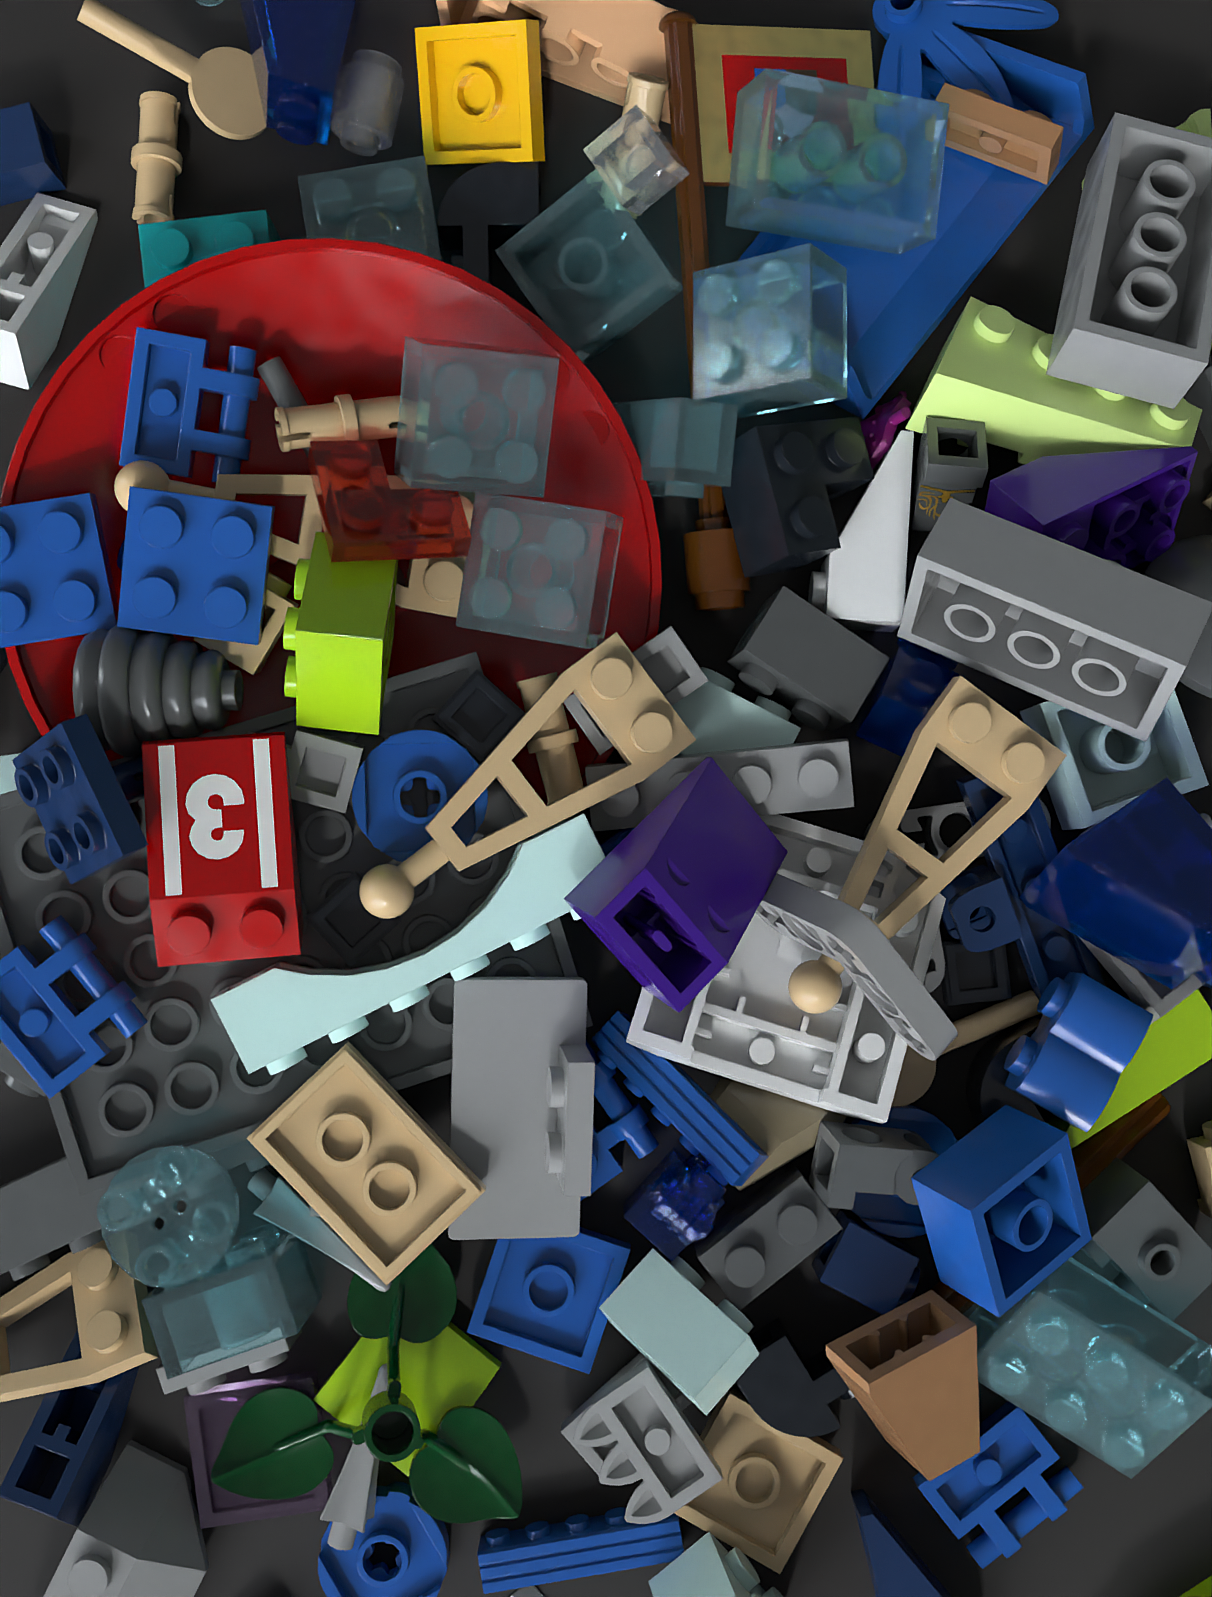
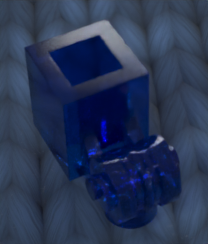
M898 637L896 644H898L899 649L874 686L855 735L903 757L915 729L952 678L959 675V673L952 671L955 670L959 662Z
M675 1147L672 1148L623 1203V1217L671 1261L694 1240L698 1241L700 1238L704 1239L711 1232L716 1212L725 1203L723 1194L727 1191L709 1173L707 1168L710 1164L699 1154L694 1156L691 1153L686 1158Z

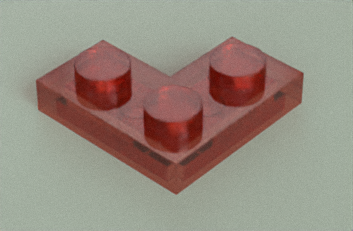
M378 440L310 441L308 465L331 562L468 557L472 536L457 487L390 489Z

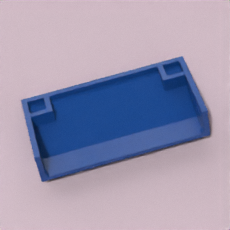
M964 31L986 51L1001 72L1011 95L1014 109L1023 112L1028 110L1037 111L1047 116L1053 123L1064 127L1059 164L1046 185L932 141L933 103L944 83H950L939 73L926 55L922 53L923 83L921 109L914 141L908 155L900 161L892 160L888 156L880 129L876 87L874 94L880 185L876 188L796 187L712 292L713 317L813 393L864 419L1095 128L1086 73Z

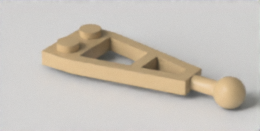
M144 460L134 461L125 465L116 476L114 484L115 495L125 510H128L130 486L235 500L236 495L305 496L297 544L272 534L270 555L297 565L299 558L310 559L315 533L322 532L327 496L420 497L405 587L397 584L395 604L401 608L465 620L470 619L492 489L431 476L218 474L214 489L170 480L161 467Z
M616 632L555 679L426 825V831L433 838L430 842L400 865H378L364 875L359 888L360 900L364 908L372 915L383 919L395 918L403 914L410 907L414 898V887L448 861L452 863L457 871H461L640 783L696 741V738ZM573 692L627 765L545 805L513 763L512 759ZM497 778L525 816L465 846L451 827L491 782Z
M962 676L953 677L915 729L837 900L847 903L860 911L887 851L919 873L921 876L874 921L869 918L889 940L1029 809L1067 755ZM935 747L1003 796L994 807L939 859L897 830ZM824 954L818 960H808L798 965L793 970L788 983L789 994L794 1004L801 1010L813 1014L823 1013L833 1008L839 1001L842 993L840 975L844 971V967L840 962Z
M126 1228L111 1234L106 1239L75 1254H72V1252L67 1253L0 1297V1402L99 1383L158 1358L139 1236ZM72 1285L82 1358L11 1373L6 1327Z

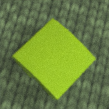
M450 1322L438 1336L424 1343H411L400 1338L401 1392L407 1395L413 1402L421 1429H429L436 1434L438 1425L447 1411L457 1406H473L499 1370L502 1362ZM360 1336L356 1344L319 1389L313 1401L338 1421L354 1426L361 1425L363 1410L370 1400L379 1368L383 1364H387L388 1336L378 1339ZM415 1449L407 1458L391 1463L409 1477L411 1461L419 1449Z

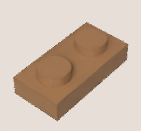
M944 83L933 103L932 141L1043 184H1048L1059 164L1063 126L1053 123L1047 116L1037 111L1028 110L1023 112L998 103L980 90H963Z

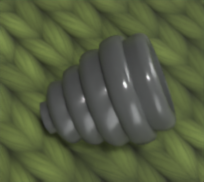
M116 625L110 630L97 629L85 635L77 649L72 687L75 717L84 714L88 715L104 751L112 750L123 757L135 758V756L142 754L143 741L198 738L205 729L212 731L221 729L227 723L230 712L240 711L244 698L243 678L240 670H230L227 659L218 650L203 651L196 642L189 639L179 641L173 634L123 628Z

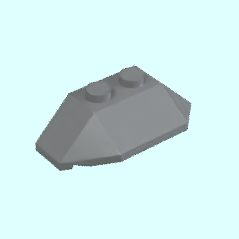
M130 1440L79 1524L43 1597H194L209 1568V1561L198 1513L190 1492L192 1485L188 1468Z

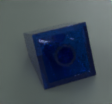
M240 0L266 127L275 129L285 140L299 145H311L313 142L328 145L361 0Z
M1167 777L1066 845L1019 897L1029 909L1170 989H1174L1193 974L1202 985L1212 978V828Z

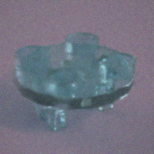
M187 1146L156 1147L129 1160L111 1180L107 1192L99 1200L97 1218L101 1224L102 1236L111 1258L130 1277L138 1279L144 1285L150 1287L185 1284L211 1271L230 1250L239 1225V1196L228 1171L209 1154ZM180 1200H184L187 1205L183 1213L177 1209V1203ZM158 1217L164 1221V1226L161 1230H158L154 1225Z

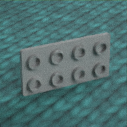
M466 977L454 981L450 1148L486 1185V1191L448 1226L450 1239L575 1237L579 1234L581 1196H591L595 1061L586 1046L587 983L584 978Z

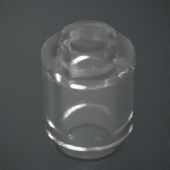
M364 49L358 50L353 54L352 62L347 63L343 68L331 121V130L336 136L341 138V145L345 149L363 156H374L378 150H385L392 146L404 94L405 84L401 79L402 67L395 59L384 53Z

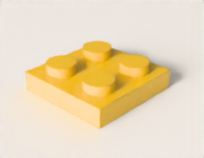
M522 19L414 28L424 165L545 161L539 20Z

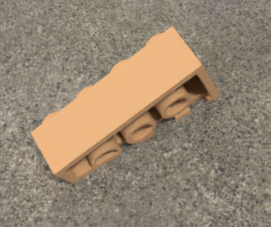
M436 0L441 26L522 19L539 20L541 76L618 105L624 106L628 86L627 77L630 72L650 74L667 81L664 33L659 31L658 27L660 20L666 14L678 10L667 8L654 0ZM667 90L660 120L671 124Z

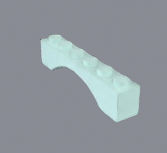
M577 813L518 842L505 872L484 902L454 930L427 947L390 962L352 969L310 968L279 961L219 991L211 1001L248 1074L264 1066L267 1067L270 1075L279 1073L308 1056L303 1046L327 1034L332 1043H337L358 1033L369 1025L365 1017L366 1014L388 1003L393 1012H397L419 1002L430 994L426 984L449 972L454 981H458L480 971L490 964L487 953L508 942L511 943L514 951L541 940L550 934L546 923L568 912L571 913L574 920L581 919L564 898L605 858V855L585 814Z

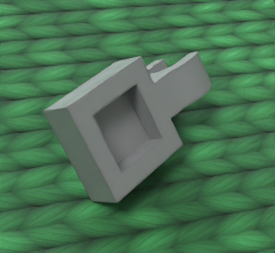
M298 727L293 744H286L291 798L345 813L364 745ZM248 731L247 734H256V733H255V732H250V731Z

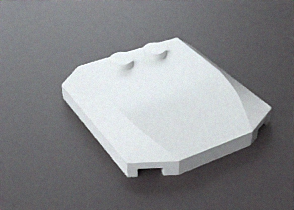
M778 814L759 816L788 851L777 873L838 899L864 840ZM889 851L886 852L860 908V911L873 921L917 880L905 868L906 864ZM940 893L889 939V942L922 984H924L946 900ZM756 912L728 964L680 1013L642 987L626 1038V1043L654 1055L845 1116L881 1124L888 1120L907 1048V1043L891 1028L845 969L840 975L842 993L839 1001L833 1008L819 1014L808 1013L798 1008L789 994V978L798 965L808 960H818L822 953L776 931L759 917Z

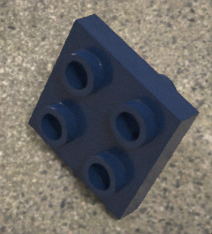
M87 714L59 723L12 760L16 768L14 778L17 790L23 801L28 806L35 808L46 831L44 843L48 856L59 870L65 871L70 884L93 876L148 846L130 807L131 803L144 799L143 779L138 781L134 779L143 775L142 754L135 756L131 760L111 766Z

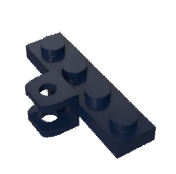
M972 773L956 780L973 826L1003 798L1002 795ZM1037 796L1029 809L983 851L988 867L982 864L960 873L939 893L946 898L941 916L945 928L953 938L960 939L962 946L968 951H988L1015 940L1034 993L1038 1000H1040L1044 990L1054 978L1059 977L1064 980L1069 972L1084 973L1102 985L1106 986L1096 957L1064 920L1078 906Z

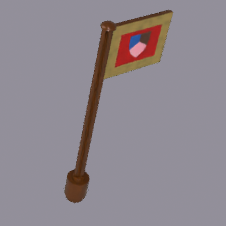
M673 11L666 14L660 20L658 28L659 31L664 33L667 81L669 82L670 123L700 520L695 521L696 532L683 535L688 596H694L695 611L727 610L746 607L745 592L751 591L750 577H744L733 528L728 517L713 453L723 447L704 186L876 188L880 185L871 34L867 30L697 24L692 14L686 11Z

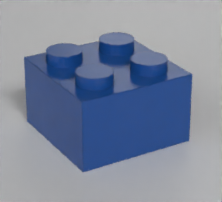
M1004 1105L911 1177L940 1281L997 1317H1001L1092 1240L1068 1133L1008 1105Z

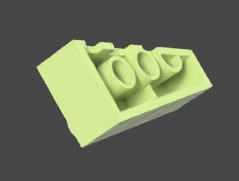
M971 296L945 342L905 429L923 433L926 417L985 422L986 443L1017 451L1018 462L1027 464L1042 456L1192 446L1202 409L1188 403L1184 398L1172 409L1046 375L1054 334H1047L1012 317L1005 309L988 305ZM957 439L958 445L968 447L965 442Z

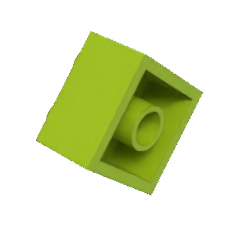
M316 532L310 559H298L294 581V599L301 600V605L299 608H287L283 634L284 649L295 650L296 655L288 657L284 694L285 697L296 698L297 726L379 735L394 640L399 542Z

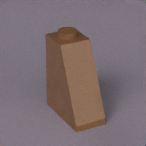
M929 1290L826 1344V1356L882 1436L929 1482L980 1452L977 1326L934 1291Z

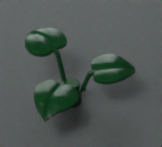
M432 1244L424 1249L391 1281V1287L386 1292L377 1290L356 1273H354L347 1295V1309L353 1329L364 1338L378 1339L388 1336L387 1390L376 1394L368 1401L363 1410L362 1424L354 1426L332 1419H326L318 1423L317 1407L313 1399L306 1393L285 1386L270 1387L251 1396L240 1407L231 1421L220 1452L211 1469V1481L215 1485L231 1493L254 1499L279 1500L303 1495L322 1483L332 1470L334 1453L331 1444L324 1434L333 1433L352 1439L355 1445L366 1443L370 1453L375 1458L384 1462L401 1461L413 1453L415 1449H419L410 1464V1486L413 1497L419 1507L437 1520L448 1523H470L487 1519H515L519 1517L522 1507L521 1470L514 1446L502 1424L483 1409L461 1405L445 1413L435 1434L429 1429H421L413 1402L407 1395L401 1392L400 1338L411 1343H424L432 1340L448 1326L456 1309L457 1288L455 1278L447 1262Z

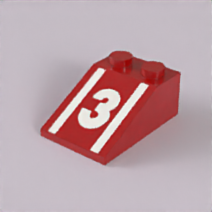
M285 731L143 741L142 762L146 841L148 843L149 901L158 967L301 955L304 921Z

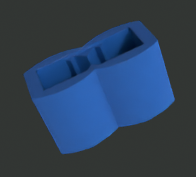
M1069 972L1064 980L1056 977L1049 983L1037 1005V1011L1043 1014L1037 1029L1031 1037L1022 1035L1008 1053L1004 1069L1010 1073L1004 1086L1073 1127L1088 1132L1107 1105L1116 1087L1120 1073L1131 1061L1142 1043L1153 1019V1014L1084 973Z

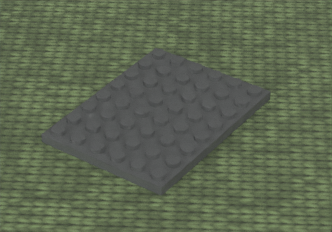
M477 652L388 678L379 735L297 726L296 706L230 725L217 731H210L201 734L199 737L247 734L248 731L255 733L285 731L286 744L292 745L298 727L364 745L358 766L359 770L373 749L392 735L400 732L430 730L445 734L453 739L432 720V717L476 669L482 674L483 671ZM120 758L110 761V764L115 766L133 758ZM143 775L134 779L137 781L143 779ZM425 778L413 779L412 789L401 791L400 793L401 805L412 806L414 817H426L428 806L437 804L440 800L439 791L428 789ZM497 778L487 787L488 804L483 823L468 844L525 816ZM18 790L0 794V953L2 958L16 947L24 945L38 963L42 964L56 952L39 931L52 920L62 915L78 936L85 932L98 949L93 954L118 984L124 980L132 989L136 997L131 1001L148 1020L145 1025L127 1039L110 1018L101 1023L94 1031L111 1051L52 1098H48L79 1197L248 1141L247 1137L348 1041L396 1091L451 1073L454 979L450 972L426 984L430 994L419 1002L397 1012H393L388 1003L365 1015L369 1025L363 1030L337 1043H332L327 1034L303 1046L308 1055L306 1058L273 1075H270L266 1066L248 1074L211 999L219 991L279 961L310 968L352 969L390 962L427 947L454 930L484 902L505 872L518 843L461 871H457L452 863L448 861L414 887V898L410 907L398 916L401 922L350 967L305 917L355 872L363 878L375 866L382 864L398 866L402 862L396 861L374 847L360 829L353 811L352 791L345 813L292 799L304 921L301 955L158 967L149 901L147 846L93 876L70 884L65 871L59 870L48 856L44 843L46 831L35 808L28 806L23 801ZM142 799L131 803L130 807L146 839L145 802ZM560 917L546 923L550 931L549 935L514 951L510 942L487 953L490 964L468 977H578ZM70 970L55 981L57 986L80 1013L95 1002L93 997ZM588 1007L586 1028L593 1026Z

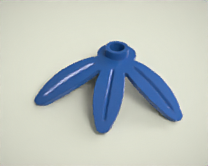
M875 0L872 9L873 22L878 32L887 41L878 76L877 106L880 129L888 156L895 161L903 160L910 152L914 141L922 101V53L926 55L934 67L951 85L963 90H980L988 94L994 101L1014 108L1008 87L993 60L971 36L956 26L996 30L1045 29L1058 21L1059 13L1056 7L1044 0Z

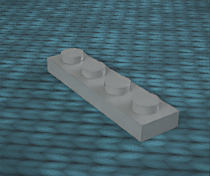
M846 738L676 755L644 781L589 808L593 832L635 828L707 756L713 758L759 816L854 807L849 742ZM625 761L588 764L585 767L587 785L626 766L627 763Z

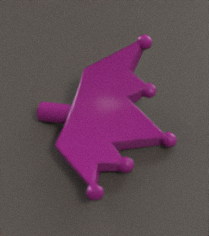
M900 391L891 401L878 405L875 408V415L860 422L872 469L891 447L898 424L911 417L909 406L912 403L906 398V391Z

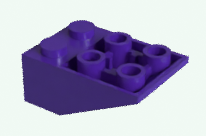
M1192 446L1042 456L990 480L985 512L1102 559L1114 561L1127 569H1132L1146 561L1152 562L1171 547L1175 539L1174 529L1183 500L1190 490L1189 480L1198 451Z
M707 756L564 900L646 991L680 1013L728 964L788 851L713 758Z

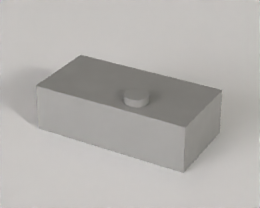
M1115 112L1087 165L1046 375L1174 409L1208 365L1212 343V138Z
M950 498L917 555L897 636L1146 742L1188 665L1212 612V602L1127 569L1114 561L1102 559Z

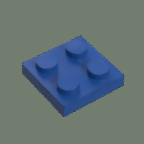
M130 486L117 627L259 645L262 636L275 506Z
M85 493L0 507V648L84 635L97 629L110 630L115 627L118 622L119 606L96 495Z
M580 1227L579 1234L575 1237L497 1239L466 1333L590 1374L608 1320L599 1307L619 1286L631 1250L630 1243Z

